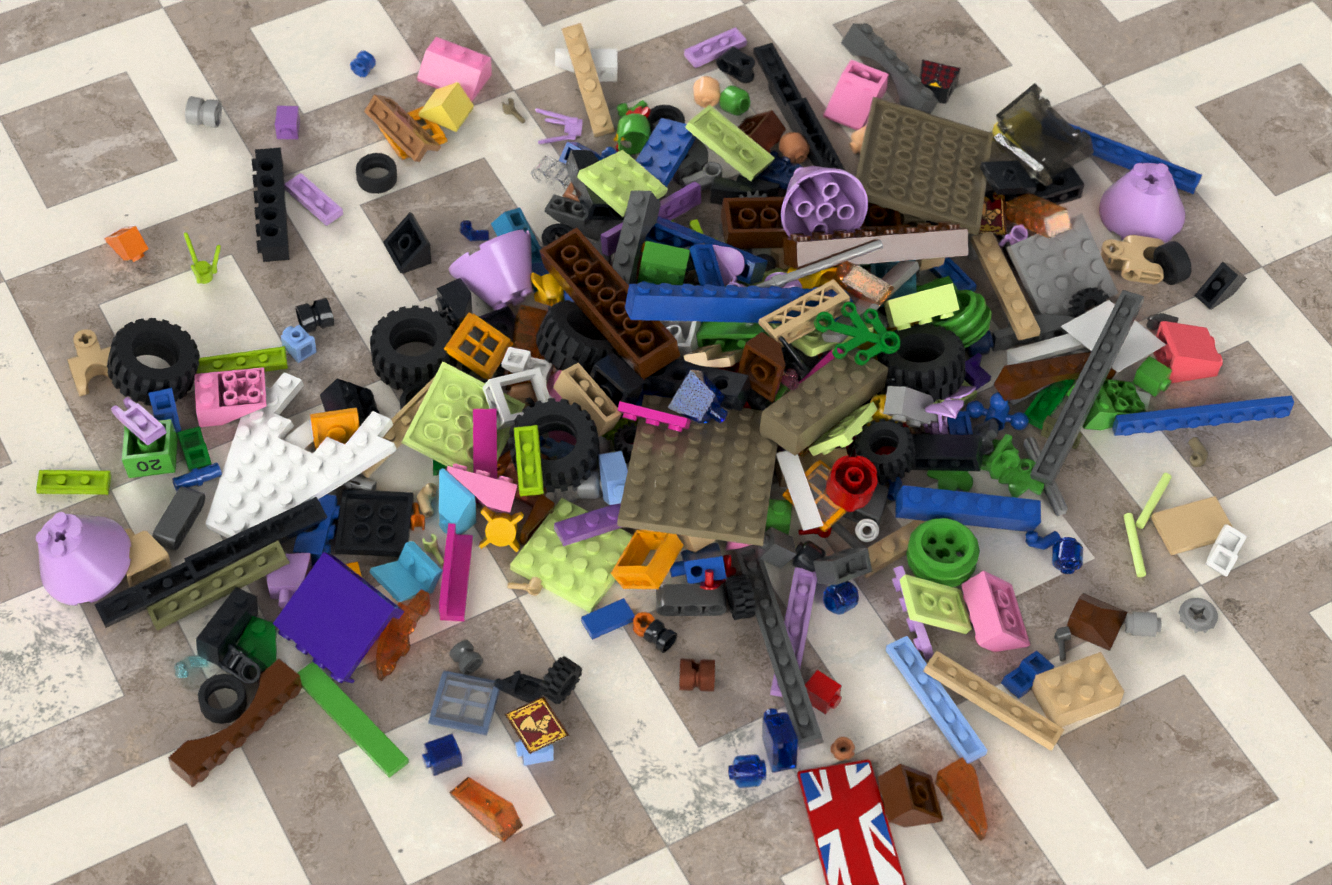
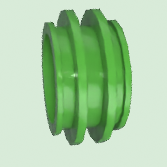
M967 289L955 291L960 310L953 311L954 316L940 319V315L931 317L932 322L924 324H933L935 327L942 326L947 331L951 330L961 339L965 348L977 342L986 334L990 327L992 315L983 296Z
M947 518L930 519L918 525L911 533L906 557L909 568L917 578L956 587L966 582L974 574L980 549L978 540L972 531L960 522ZM960 552L963 557L957 556L956 553Z

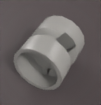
M189 97L185 110L186 123L201 125L203 122L207 127L217 128L222 116L221 101L210 99L205 102L203 98Z

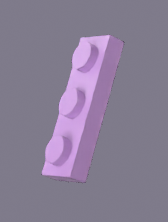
M735 27L685 49L684 56L694 68H697L717 59L730 47H736L737 49L745 47L747 39Z
M300 173L284 184L285 190L326 226L343 215V209L303 174Z

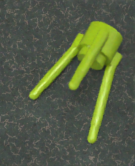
M185 232V241L194 263L191 265V269L198 284L209 283L213 279V274L218 272L217 263L221 246H216L212 265L207 261H198L189 235Z

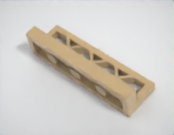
M833 279L760 318L759 325L767 332L769 337L779 342L782 348L784 346L779 340L780 336L784 337L788 344L814 331L816 329L814 319L821 312H828L836 319L842 315V306L846 302H850V296ZM833 289L838 295L828 297L824 296V293ZM810 300L819 301V305L816 307L805 306L806 302ZM791 310L801 312L797 317L787 316V313ZM774 320L782 322V325L773 329L768 323ZM819 321L822 326L825 325L823 321Z

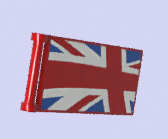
M862 760L798 771L797 778L826 885H906L871 761Z

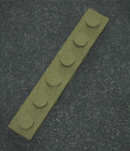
M278 540L147 607L154 627L158 631L231 594L235 587L242 588L290 562Z

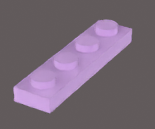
M902 565L893 568L896 577L892 578L896 592L901 591L903 595L900 579L905 575V571ZM903 596L899 598L903 612H906L907 607ZM906 618L910 632L915 631L917 638L913 639L918 652H923L925 660L932 658L934 653L924 624Z

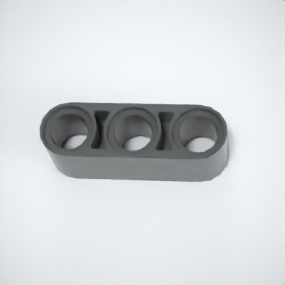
M181 486L155 527L152 537L161 546L177 550L201 512L205 503V494Z
M700 584L661 585L659 589H656V611L662 616H719L727 611L726 589L723 585L714 590L702 589Z

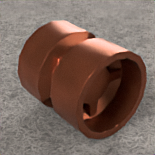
M680 658L679 690L693 691L695 687H698L700 691L714 692L715 660L701 659L699 663H696L694 659Z

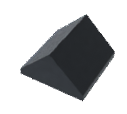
M409 212L383 241L397 269L402 274L432 264L430 242L413 213Z

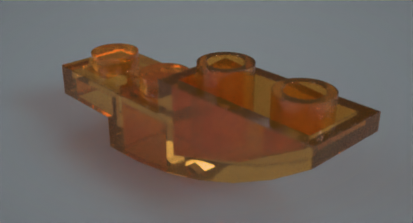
M420 589L408 606L398 602L397 606L404 610V613L399 619L392 617L380 635L376 653L377 678L380 681L387 674H392L398 660L408 654L411 647L409 635L415 630L419 619L425 617L430 611L429 593L423 589Z

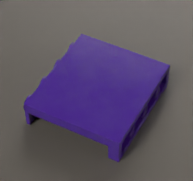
M323 552L273 622V625L280 629L278 634L288 641L292 639L296 642L295 647L305 655L308 653L314 657L312 661L322 669H329L332 672L330 676L339 683L345 681L353 684L355 680L350 677L392 617L399 619L404 610L337 557Z

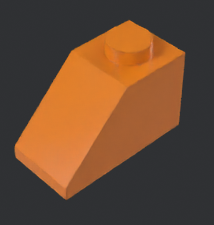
M136 226L121 228L104 238L124 261L132 260L135 262L144 257L143 252L149 249Z

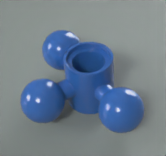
M999 392L991 396L989 409L984 408L983 404L977 400L969 402L966 406V411H969L971 418L986 416L984 422L995 418L999 425L998 431L1004 428L1006 422H1009L1015 430L1025 429L1029 422L1027 415L1022 412L1010 415L1008 401H1004Z

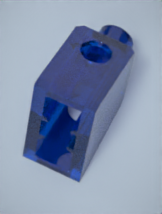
M699 370L689 371L668 406L670 410L698 423H709L712 418L718 423H722L728 414L726 410L720 407L724 394Z
M775 708L766 710L762 720V739L772 773L797 768L798 737L788 713H778ZM779 744H783L781 749L778 747Z

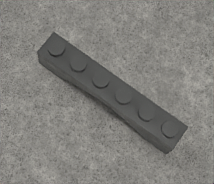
M853 23L842 40V45L853 56L869 57L880 63L887 70L896 85L900 105L931 114L939 102L933 96L934 93L921 83V79L909 70V66L897 57L895 51L886 46L884 39L877 36L869 24Z
M631 190L612 265L613 269L628 286L629 284H636L638 261L644 240L650 229L657 222L661 203L652 191Z

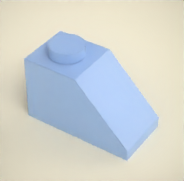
M622 451L598 454L603 500L609 505L619 504L622 501L628 472Z

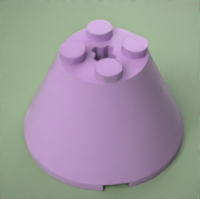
M1162 163L1135 164L1131 171L1104 192L1099 204V214L1103 224L1110 232L1113 230L1116 234L1120 235L1121 240H1124L1129 235L1161 239L1166 243L1181 231L1185 221L1184 206L1173 177L1168 171V167Z
M817 166L800 167L795 170L785 194L781 208L782 226L789 237L791 233H804V235L812 236L814 231H825V233L833 234V230L844 229L847 232H854L855 228L861 227L868 209L867 193L861 182L845 170Z
M524 230L512 231L479 245L481 250L472 255H469L467 252L454 261L449 267L450 274L455 279L461 278L468 289L493 308L494 311L502 309L511 303L514 306L521 304L526 300L525 297L533 293L530 275L532 273V255L529 231L527 230V233Z
M58 512L36 535L42 584L46 591L61 603L78 606V603L87 601L93 603L102 599L118 586L129 568L131 561L129 558L131 547L129 536L112 519L101 516Z

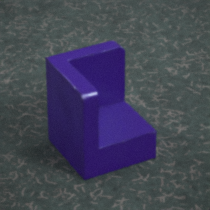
M980 353L965 361L966 374L964 380L971 386H976L975 390L991 381V376L980 366L982 360Z

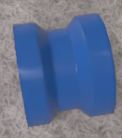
M360 51L356 56L357 59L351 61L350 68L356 75L366 77L370 69L375 67L376 60L369 52Z

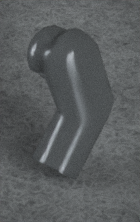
M1164 313L1153 314L1147 318L1146 326L1149 329L1157 330L1160 322L1178 323L1179 318Z

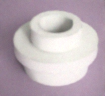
M869 518L860 520L855 527L856 536L863 542L875 540L879 534L878 524ZM869 526L871 527V532L864 533L862 531L863 528Z

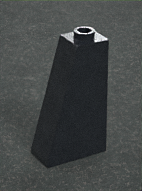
M571 150L565 167L586 220H624V217L577 178L580 170L598 162V158L591 150Z

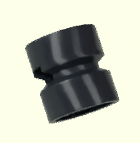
M327 298L315 300L313 305L305 303L295 306L299 325L307 333L316 331L318 326L322 329L334 326V318Z

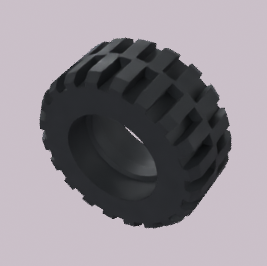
M570 300L560 301L551 306L536 334V343L540 354L545 356V360L548 363H552L557 370L563 371L579 363L590 375L595 363L612 352L616 356L620 355L578 305Z
M412 305V308L400 307L396 312L392 310L387 313V317L383 316L378 321V325L374 326L372 336L370 337L372 365L376 375L381 377V381L388 385L390 383L391 388L396 390L400 388L404 391L414 384L429 383L436 376L442 362L455 368L458 360L444 350L455 333V328L451 325V321L447 317L443 318V314L437 310L433 312L429 307L419 308L418 305ZM410 342H422L433 347L427 353L419 356H406L396 351L400 346Z
M142 318L136 320L135 323L129 322L124 325V328L117 331L109 352L107 373L114 387L120 389L122 395L131 397V400L136 403L140 401L144 402V405L151 406L149 392L172 388L174 400L177 402L178 398L182 399L186 396L193 386L194 375L197 373L200 354L196 342L191 339V335L186 330L183 332L179 325H172L168 320L164 319L158 321L156 318H149L148 320ZM142 355L156 356L165 360L171 367L163 369L151 368L142 364L136 357Z
M914 324V326L899 331L896 329L892 332H895L900 338L899 349L893 354H886L884 352L877 354L878 361L888 367L887 378H896L894 382L885 384L884 390L886 392L888 386L908 387L932 396L933 401L936 402L938 399H946L949 394L953 395L962 386L965 379V347L961 339L951 330L947 331L942 326ZM886 340L885 343L891 346V343Z
M548 398V402L542 403L541 400L534 402V407L530 408V406H527L523 409V416L517 415L514 420L515 426H511L509 431L508 446L515 470L517 472L515 427L538 425L539 438L551 431H564L576 438V445L567 456L561 459L546 460L541 458L543 487L547 489V492L553 493L555 489H561V492L568 491L567 487L571 485L576 488L581 485V479L587 480L591 476L590 469L595 470L598 465L597 459L598 454H600V442L594 420H591L587 410L582 411L581 406L575 402L570 405L567 399H561L560 402H556L555 398Z

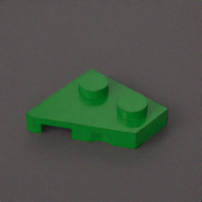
M252 616L237 645L262 661L269 668L277 660L276 626L273 625V622Z

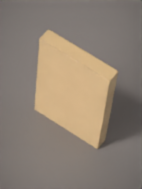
M1216 496L1156 512L1151 516V520L1170 555L1214 544L1225 524L1233 527Z

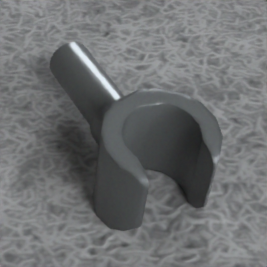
M1067 626L1058 628L1054 635V639L1059 646L1060 661H1066L1064 641L1071 640V632Z

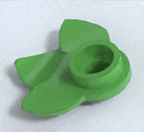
M1028 458L1021 459V462L1015 468L1009 467L1005 469L999 477V483L1008 484L1009 492L1015 498L1021 496L1028 489L1037 495H1041L1044 489V483L1031 479L1030 473L1035 462ZM1024 467H1029L1028 470H1022Z
M928 470L927 472L928 477L939 480L938 489L957 491L959 488L969 492L973 486V478L968 471Z

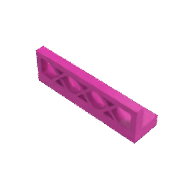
M448 523L439 612L440 620L464 622L473 535L456 534V525Z

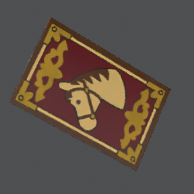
M994 193L993 198L995 201L991 203L989 198L984 197L978 234L993 232L994 235H1007L1005 195Z
M544 696L504 714L529 754L570 736Z

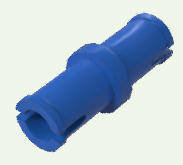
M216 462L201 469L194 468L187 474L173 477L172 482L176 491L181 486L189 488L197 485L199 487L203 485V482L221 477L222 472Z

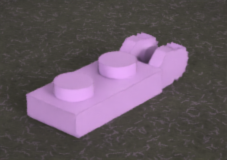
M129 397L123 400L125 407L128 409L125 412L117 405L111 408L115 417L147 446L167 433L165 427Z

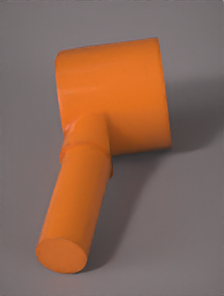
M415 502L413 503L414 514L411 516V530L414 531V527H421L422 530H425V516L419 513V505Z

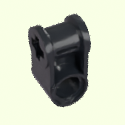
M730 47L716 59L718 68L739 82L750 83L754 80V58L741 52L736 47Z
M229 643L227 653L222 661H218L217 666L245 683L260 682L261 674L267 669V666L242 647ZM252 665L257 669V676L255 678H252L249 674Z

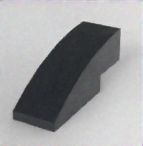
M738 175L736 181L715 176L711 187L710 203L722 205L723 198H740L739 195L747 197L748 191L752 195L759 191L761 196L765 193L768 197H779L780 184L755 178L750 181L741 175Z

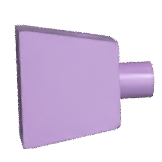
M286 553L290 563L266 575L270 598L279 599L278 606L283 609L312 569L310 553Z

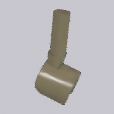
M508 98V104L502 102L504 114H512L522 124L525 123L526 120L515 109L512 98Z

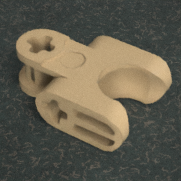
M1129 235L1124 238L1123 242L1114 239L1103 242L1100 254L1108 270L1121 271V276L1125 280L1158 284L1163 279V268L1159 264L1146 260L1147 258L1154 259L1155 249L1164 244L1161 239Z
M87 329L80 330L74 335L73 340L77 356L67 359L79 396L89 394L88 383L91 378L97 375H105L109 378L107 361L111 346L101 349L96 334Z

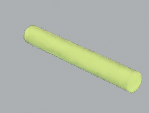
M1163 473L1136 521V527L1140 529L1145 527L1172 478L1170 474Z
M1126 513L1123 517L1137 577L1146 576L1133 514Z

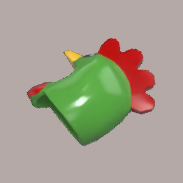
M639 106L634 111L629 110L618 121L617 133L613 139L615 142L618 141L616 144L617 151L624 150L630 156L641 152L651 136L650 124L647 120L651 111L649 107L643 108ZM620 141H629L632 145L626 148Z

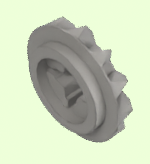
M1190 598L1184 601L1179 609L1180 622L1185 624L1186 629L1191 628L1195 633L1198 631L1206 633L1209 629L1214 628L1218 620L1216 608L1209 601L1202 598ZM1203 611L1202 618L1193 619L1194 614L1197 615Z

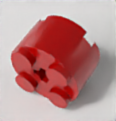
M842 456L834 463L826 483V494L834 504L847 512H854L856 509L866 506L877 486L876 467L863 456Z

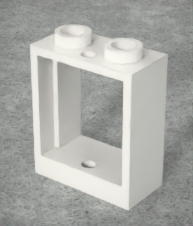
M540 368L492 378L482 387L489 408L496 409L497 430L515 426L514 420L517 415H524L523 412L510 413L501 388L502 386L531 380L538 401L541 400L542 403L548 402V398H553L548 393L547 381Z

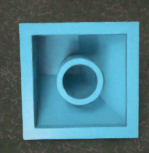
M442 468L439 470V526L447 534L448 523L455 524L456 534L462 535L477 523L475 496Z

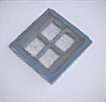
M443 671L431 709L429 724L487 735L500 692L498 688L494 687L495 680Z

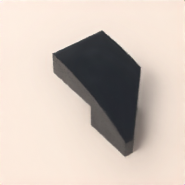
M520 670L513 672L514 675L502 680L498 678L494 682V687L527 703L542 697V694L539 693V687L543 680L521 674Z

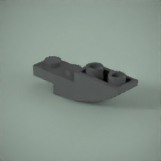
M555 194L545 207V213L553 219L573 229L578 228L585 237L595 241L600 240L601 234L624 221L586 220L580 202Z
M1051 314L1033 315L1041 330L1040 335L1023 340L1017 339L1010 322H1008L1007 328L993 331L994 347L991 349L993 352L1007 350L1010 347L1028 344L1031 341L1036 343L1069 334L1061 326L1075 318Z

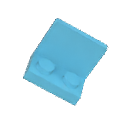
M414 541L406 542L398 561L372 567L369 571L376 581L398 602L433 593L443 572Z

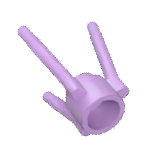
M536 108L535 111L558 118H545V121L565 125L564 133H569V135L539 140V144L576 140V136H581L582 119Z
M1022 224L1014 226L1011 232L1005 235L1004 239L999 243L1000 248L1007 242L1013 245L1028 237L1027 229Z

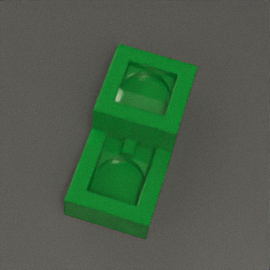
M200 426L177 432L189 472L194 468L201 469L212 465Z

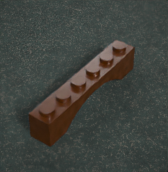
M1091 352L1005 365L993 385L1004 401L1024 398L1049 384L1063 380L1078 379ZM1111 367L1106 379L1112 380L1117 371Z
M277 659L261 674L255 698L240 718L227 728L213 735L187 740L168 757L171 770L191 787H194L198 782L204 781L214 767L224 763L228 755L235 748H240L253 732H257L263 727L268 718L279 713L289 699L295 698L302 689L300 675L281 659Z

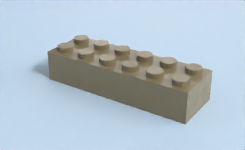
M857 347L849 351L843 359L834 358L763 410L759 432L796 456L883 390L886 384L888 367L873 357L863 366L856 364L854 356L860 351ZM859 355V358L865 361V357L863 355Z

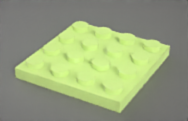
M442 362L401 443L447 467H453V463L466 466V471L473 473V409H490L482 388L486 383ZM503 393L510 413L522 412L525 404ZM511 427L497 430V461L510 437L509 431Z
M561 498L554 507V512L552 514L549 513L512 561L510 570L528 580H531L532 577L540 578L543 588L591 613L616 581L611 572L633 535L619 528L563 546L554 530V523L587 513L588 511Z

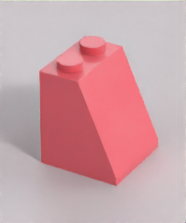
M1167 321L1160 322L1156 337L1166 345L1153 353L1157 361L1172 370L1169 378L1171 383L1218 375L1223 360L1221 354L1215 348L1213 336H1210L1206 327Z

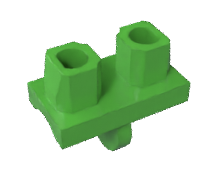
M1005 434L1002 440L994 439L992 441L994 451L991 452V455H983L981 469L989 471L991 479L998 480L1005 469H1008V467L1015 468L1021 462L1018 456L1019 451L1012 444V435Z

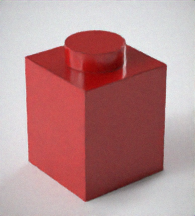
M818 669L805 684L812 706L826 715L831 708L835 709L842 699L840 696L842 685Z

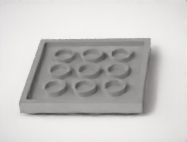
M1082 214L1007 247L1037 315H1073L1072 311L1068 312V308L1072 307L1069 301L1073 300L1072 296L1086 288L1097 287L1098 290L1102 289L1105 291L1103 295L1108 294L1109 297L1118 294ZM1087 300L1084 308L1086 309L1094 305L1091 300Z

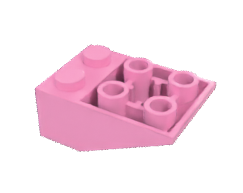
M850 60L839 79L823 117L855 130L864 127L867 123L873 97L882 99L886 93L889 74Z
M264 368L194 375L196 414L200 427L224 425L267 406Z
M453 463V467H447V472L468 489L483 507L497 512L510 513L517 485L513 484L514 479L500 476L498 479L490 478L489 472L476 470V473L466 471V466Z

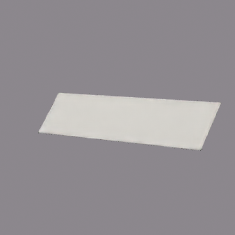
M788 451L776 453L803 531L824 526L798 454L794 456Z

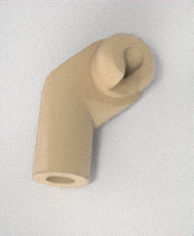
M427 483L416 498L420 510L426 518L431 517L435 513L431 502L436 496L438 489L434 483Z

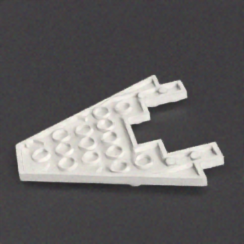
M284 372L271 388L265 386L267 406L240 418L205 523L208 529L229 538L312 498L317 497L319 499L396 451L394 443L383 439L384 435L393 426L392 420L372 411L346 444L326 437L314 453L308 452L283 440L294 425L291 420L280 416V414L304 386L301 379Z

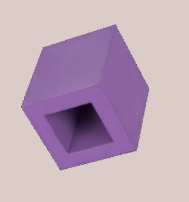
M277 106L275 119L277 139H298L300 127L299 107Z

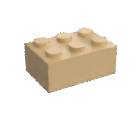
M1101 652L1035 675L1031 688L1047 719L1060 727L1119 707L1125 692Z

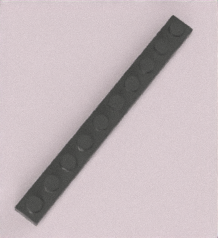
M1122 290L1030 473L1031 479L1053 486L1144 303V296Z
M757 545L737 549L735 552L742 574L748 575L752 586L757 621L799 750L824 743L764 560L759 558Z

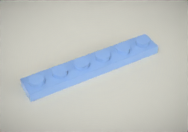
M908 636L886 645V652L964 765L987 754L986 747L939 681L923 672L927 663Z

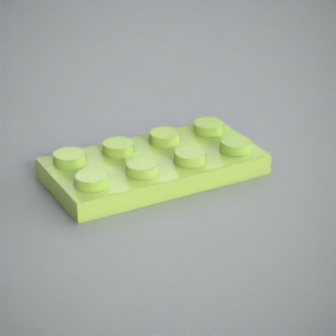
M708 105L692 118L685 127L692 135L701 140L709 149L717 153L725 162L733 166L742 176L750 181L765 170L775 159L711 105Z

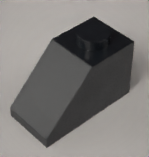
M1222 262L1194 296L1212 310L1233 296L1247 278L1231 264Z

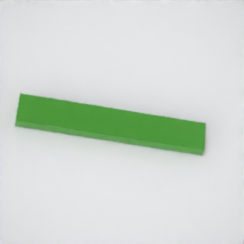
M313 661L298 672L302 688L389 778L409 763L408 758Z

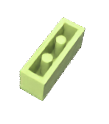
M953 283L887 300L883 303L889 327H897L898 331L910 328V323L918 321L919 325L932 322L931 317L940 315V319L954 316L953 311L960 310Z

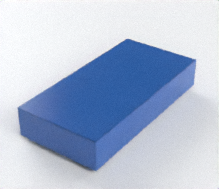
M623 598L582 616L581 622L593 640L633 622L635 615Z

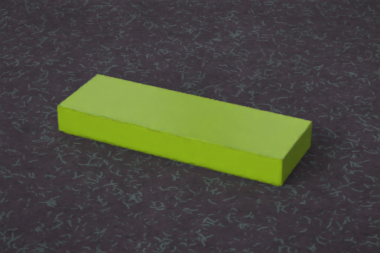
M538 425L515 427L514 436L520 497L544 494Z
M39 470L36 491L37 494L109 495L111 472L100 470Z

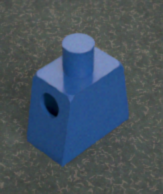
M718 542L709 544L696 553L689 550L682 551V561L674 562L670 568L671 577L685 575L689 584L705 582V570L707 569L714 571L713 581L727 579L723 556Z

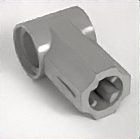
M708 162L703 166V170L680 179V185L684 188L696 182L701 185V191L705 189L711 190L715 176L722 178V167L717 162Z

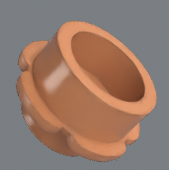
M839 737L831 745L830 750L837 760H850L855 754V745L851 739Z

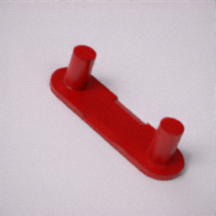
M723 555L726 578L731 577L736 573V568L731 566V555ZM707 569L705 570V582H701L700 587L705 590H714L722 585L726 579L713 581L714 571Z

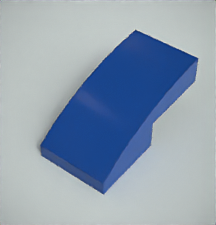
M172 388L149 392L154 418L158 421L171 419L176 434L182 431Z
M1036 650L1023 659L1018 668L1004 676L1001 684L1020 699L1031 690L1035 675L1054 669L1055 666Z

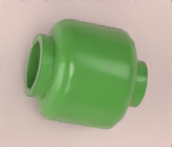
M728 86L721 92L719 104L724 111L734 116H739L749 109L750 96L748 92L739 87Z

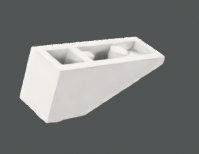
M555 48V66L575 73L568 49ZM590 49L599 81H617V49Z

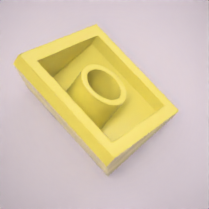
M459 82L436 89L418 116L457 132L473 110L474 105Z

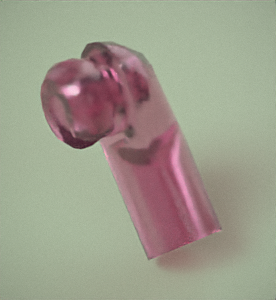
M790 368L787 372L784 371L781 384L790 390H795L799 386L796 371Z

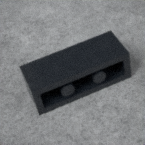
M912 434L916 451L915 464L911 465L912 470L980 472L984 454L981 435Z
M235 587L197 636L198 657L216 665L218 661H222L229 649L228 644H236L243 635L252 616L256 617L258 615L257 596Z

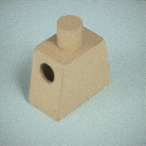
M125 529L131 542L129 553L131 561L125 574L129 587L137 585L172 567L169 554L148 531H142L135 535L132 529Z

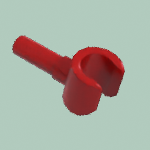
M819 527L804 531L802 529L798 530L799 536L818 534L822 538H828L832 527L825 532Z

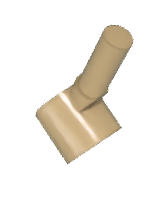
M532 577L529 584L508 583L507 588L526 590L530 595L536 596L540 593L543 585H541L542 580L540 578Z

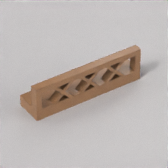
M374 94L364 112L415 162H420L427 150L437 152L440 150L441 146L391 97Z

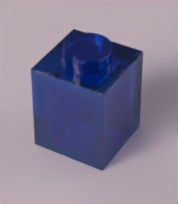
M453 733L424 743L425 753L422 754V760L426 769L431 768L434 776L462 766V754Z

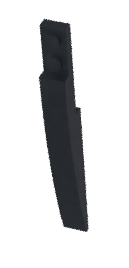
M769 43L754 47L753 54L769 82L768 89L792 132L800 133L808 143L810 148L808 158L812 164L817 167L845 170L807 98H802L774 44Z
M312 498L184 558V563L94 605L105 628L278 540L283 544L327 519V515L318 498Z

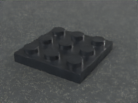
M343 489L335 554L400 557L406 542H409L414 493Z

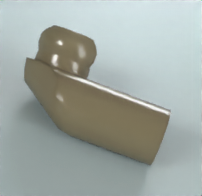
M1193 437L1188 441L1189 446L1194 451L1193 455L1190 456V463L1194 467H1201L1206 462L1208 451L1198 437Z

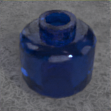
M1072 537L1060 538L1052 547L1053 566L1063 574H1072L1080 569L1083 565L1082 544Z
M850 581L838 585H830L824 590V606L834 614H844L855 608L858 604V589Z
M757 754L736 756L733 760V765L728 766L729 779L734 780L738 788L760 786L767 776L765 760H761Z

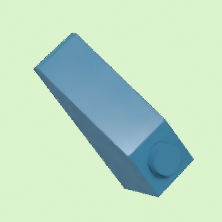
M520 207L502 213L491 223L497 237L516 230H524L527 233L526 231L528 230L531 235L532 264L543 262L539 251L541 247Z

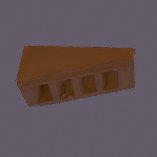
M543 494L538 496L521 530L519 543L522 546L529 541L549 513L552 514L554 512L555 503Z

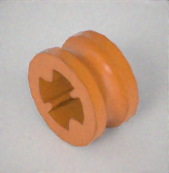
M641 612L634 617L633 630L638 636L643 637L647 627L655 620L650 613ZM642 622H647L646 628L641 627Z

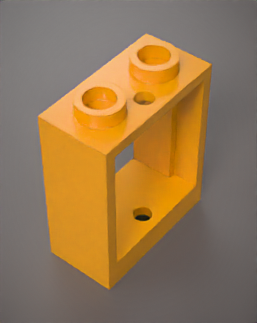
M636 530L611 574L623 589H659L684 544L680 541L677 534ZM650 550H657L648 566H641Z

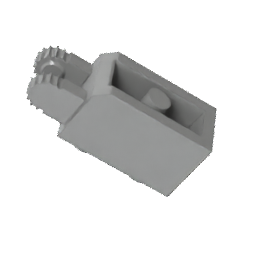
M888 386L883 414L892 416V420L896 422H907L906 425L919 428L921 424L938 422L937 414L925 412V407L934 403L932 396L908 387Z

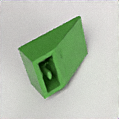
M1105 379L1087 415L1083 428L1104 430L1113 427L1116 415L1147 412L1132 382ZM1074 384V385L1070 388V390L1066 393L1067 396H1068V398H1069V396H1070V394H1071V392H1072V390H1073L1075 384Z

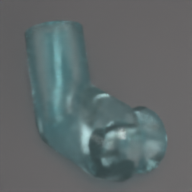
M198 655L187 656L175 664V676L177 678L188 677L189 668L209 667V661Z

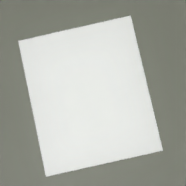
M1107 300L1061 327L1092 351L1115 304ZM1134 321L1112 368L1120 372L1166 344L1138 322Z

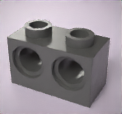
M848 548L813 561L818 584L838 585L872 572L868 548Z

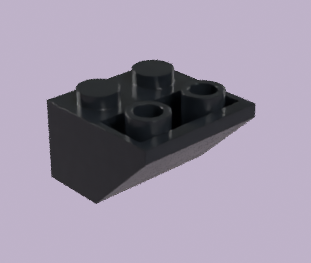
M461 278L437 288L435 302L438 312L443 314V318L447 317L451 321V325L456 331L468 312L472 314L471 291Z
M337 378L320 394L325 412L357 407L359 426L362 425L372 411L379 413L372 391L351 382Z

